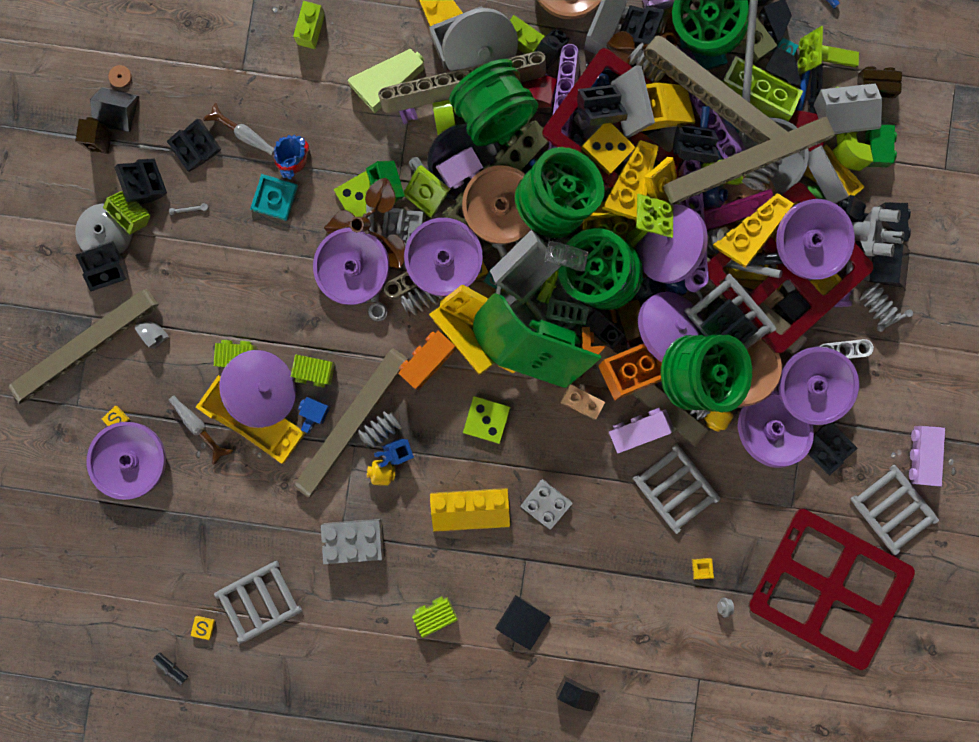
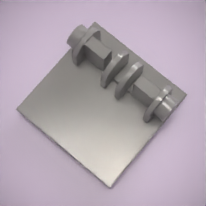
M542 479L520 507L551 530L573 503Z

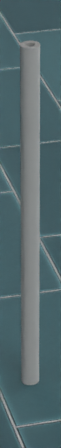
M750 0L742 94V98L749 103L758 0ZM740 131V139L743 143H747V135Z

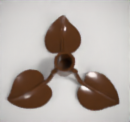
M673 7L662 9L665 10L657 33L676 47V37L679 34L673 23ZM624 31L614 34L606 45L607 49L627 64L631 60L628 57L637 48L634 47V38ZM649 44L643 45L642 49H645ZM667 74L658 82L680 85Z
M382 178L370 186L365 196V202L369 207L373 208L372 211L363 214V217H355L353 213L347 210L339 211L325 225L324 229L327 233L331 234L343 228H351L353 232H365L383 241L381 243L387 251L390 266L401 268L404 264V241L396 234H391L386 239L384 236L369 230L371 223L368 217L377 210L381 213L389 212L396 202L395 192L390 181L387 178Z

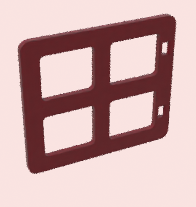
M602 48L542 130V135L555 147L571 148L586 155L600 171L603 182L613 189L619 175L614 171L608 175L578 144L561 132V128L578 106V89L591 88L606 67L619 76L633 68L609 49ZM644 77L646 84H652L650 80ZM694 114L695 123L687 124L686 126L700 127L701 119ZM621 122L612 123L623 134ZM641 131L627 138L635 147L640 140L659 146ZM661 146L658 147L655 162L659 165L667 157H673L675 169H677L683 159L679 158L678 155H674L673 149L671 152H667Z
M803 183L792 185L781 195L793 203L816 199ZM770 237L761 249L765 253H778L777 244ZM855 242L849 259L853 269L825 295H822L808 279L793 274L784 264H775L777 270H782L781 278L768 276L748 294L759 306L786 280H789L810 303V309L781 335L775 330L762 337V340L773 352H784L872 272L873 263ZM720 251L707 262L708 278L716 287L727 276L723 271V267L732 260ZM732 287L722 293L727 300L729 298L733 300L738 296ZM744 301L738 305L745 315L751 311ZM757 317L751 320L758 329L763 325Z
M799 509L795 512L748 606L753 613L847 664L859 670H864L873 658L915 575V570L904 561L806 509ZM808 526L844 546L829 577H824L791 558L799 539ZM795 528L799 532L793 541L788 538ZM859 554L895 573V578L880 605L874 604L843 586V582ZM784 572L820 591V595L805 623L798 622L769 606L767 603L781 574ZM766 581L771 583L767 594L761 592ZM835 600L870 617L872 620L857 651H852L819 632Z

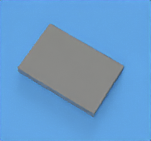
M636 65L611 82V85L615 84L621 93V103L628 113L627 121H620L623 135L626 138H630L655 123L642 66Z

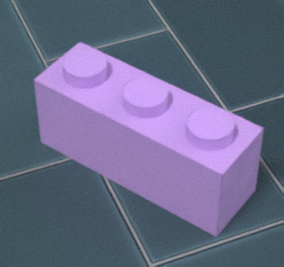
M657 408L649 411V416L642 418V415L631 418V423L625 425L624 422L614 425V429L609 431L617 454L674 432L675 430L666 409L660 411Z
M914 426V430L911 433L913 449L910 452L912 468L909 470L911 484L942 486L945 428Z

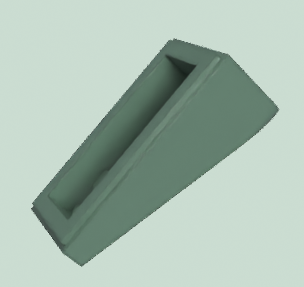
M550 299L545 318L585 325L589 306ZM558 304L557 313L555 316L553 315L554 305ZM562 306H566L564 317H560ZM570 307L574 308L572 319L568 318ZM578 309H582L580 320H576Z

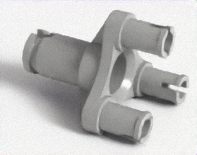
M874 206L863 222L851 221L854 228L855 241H861L866 256L884 255L892 257L895 248L894 244L884 243H903L904 240L901 238H904V232L887 231L883 228L881 222L898 223L901 215L900 210L882 209V207Z

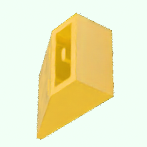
M646 84L655 123L642 131L677 126V124L687 125L695 123L688 90L676 84Z

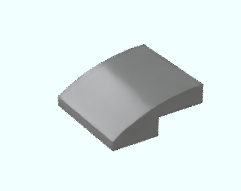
M392 208V210L385 213L382 236L387 239L389 235L396 234L404 241L406 247L413 231L425 222V212Z

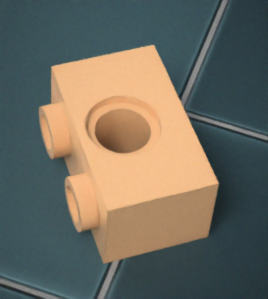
M571 384L568 386L560 402L594 420L597 419L605 404L604 401Z

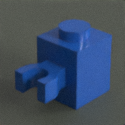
M306 397L305 400L303 399L298 408L300 410L299 415L306 418L301 431L310 433L314 422L323 424L330 406L310 397Z
M397 439L383 445L384 452L374 453L375 457L383 456V461L378 463V467L381 468L389 462L393 465H398L414 458L408 439Z

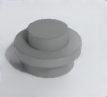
M377 302L369 307L368 314L372 320L379 322L387 317L388 311L384 304Z
M725 597L721 598L717 604L718 612L724 618L733 615L734 604L732 600Z

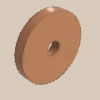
M117 65L110 70L108 78L113 86L124 88L130 84L132 74L127 67Z

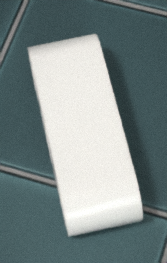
M865 339L816 346L831 348L838 352L842 346L846 350L845 356L848 359L869 356L874 348L873 344ZM860 344L865 348L863 354L858 349Z

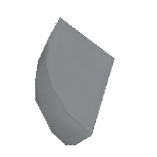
M147 321L135 325L138 335L149 348L155 349L169 338L167 333L157 323Z

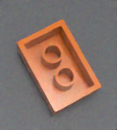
M439 330L436 333L434 331L431 332L425 339L427 343L423 347L418 346L412 353L414 357L410 361L405 360L399 367L400 372L398 374L418 391L457 350L456 346Z
M645 344L604 359L598 365L614 401L661 382L662 362L650 353Z

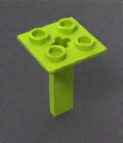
M823 26L800 38L798 44L799 60L797 63L799 76L822 64V61L850 67L859 66V52L822 45Z
M637 194L636 226L626 236V242L634 247L648 232L673 238V205L666 201Z

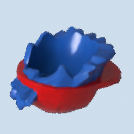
M295 134L293 136L288 135L287 138H279V141H276V146L274 147L275 164L284 178L287 176L288 179H292L294 174L300 172L306 165L310 146L301 136L296 137Z

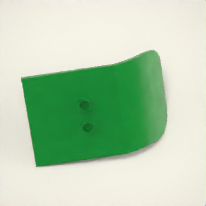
M496 293L490 296L474 317L473 332L482 350L497 365L563 388H567L601 359L599 354L576 347L575 343L580 344L582 337L577 336L576 332L543 320L539 322L531 320L529 327L534 328L535 332L531 331L517 318L506 299Z

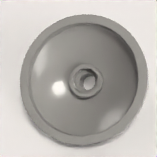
M104 203L96 204L86 209L79 217L75 229L76 240L80 248L84 251L114 241L121 255L130 245L133 233L130 235L103 208ZM101 226V231L97 232V228Z

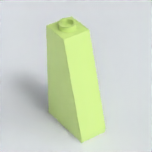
M409 49L350 77L348 83L370 109L376 113L381 108L378 92L384 87L412 81L425 69L424 59L418 52L414 53L412 49Z

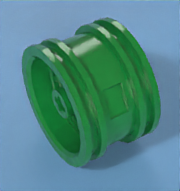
M674 0L672 18L675 29L684 44L694 53L708 57L721 56L736 48L747 33L748 0ZM727 1L735 3L732 9L724 8ZM693 2H700V7L697 10L690 9ZM693 21L697 30L688 33L686 26ZM733 21L736 25L731 32L725 30L727 25ZM714 31L716 33L715 37L712 40H707L705 38L707 32Z
M509 59L491 61L475 69L454 87L449 97L450 105L454 108L455 113L465 120L467 133L477 146L490 145L510 136L524 126L533 117L538 108V103L529 89L522 86L520 83V73Z
M566 147L552 148L544 152L532 169L519 181L515 190V204L522 220L533 231L549 238H561L573 233L586 218L596 211L604 198V183L598 168L586 155Z
M603 228L584 230L572 237L561 252L560 257L564 263L558 268V274L563 288L569 295L598 310L618 309L629 303L641 287L644 270L639 254L630 244L612 231ZM613 248V254L607 257V252ZM585 268V273L582 276H580L581 269ZM614 282V286L608 290V284ZM589 286L595 287L593 292L587 295Z
M703 335L682 336L671 343L663 357L661 366L663 389L674 405L685 410L732 411L742 404L751 387L752 364L748 351L742 342L730 335H709L707 337Z

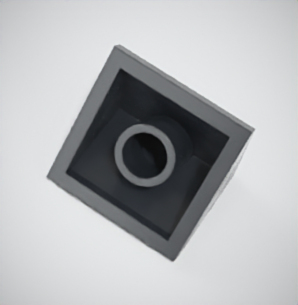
M101 88L90 99L92 118L98 119V122L104 124L107 128L130 132L139 96Z
M894 244L895 248L892 257L884 255L872 256L873 270L870 273L869 282L906 288L910 250L904 244Z

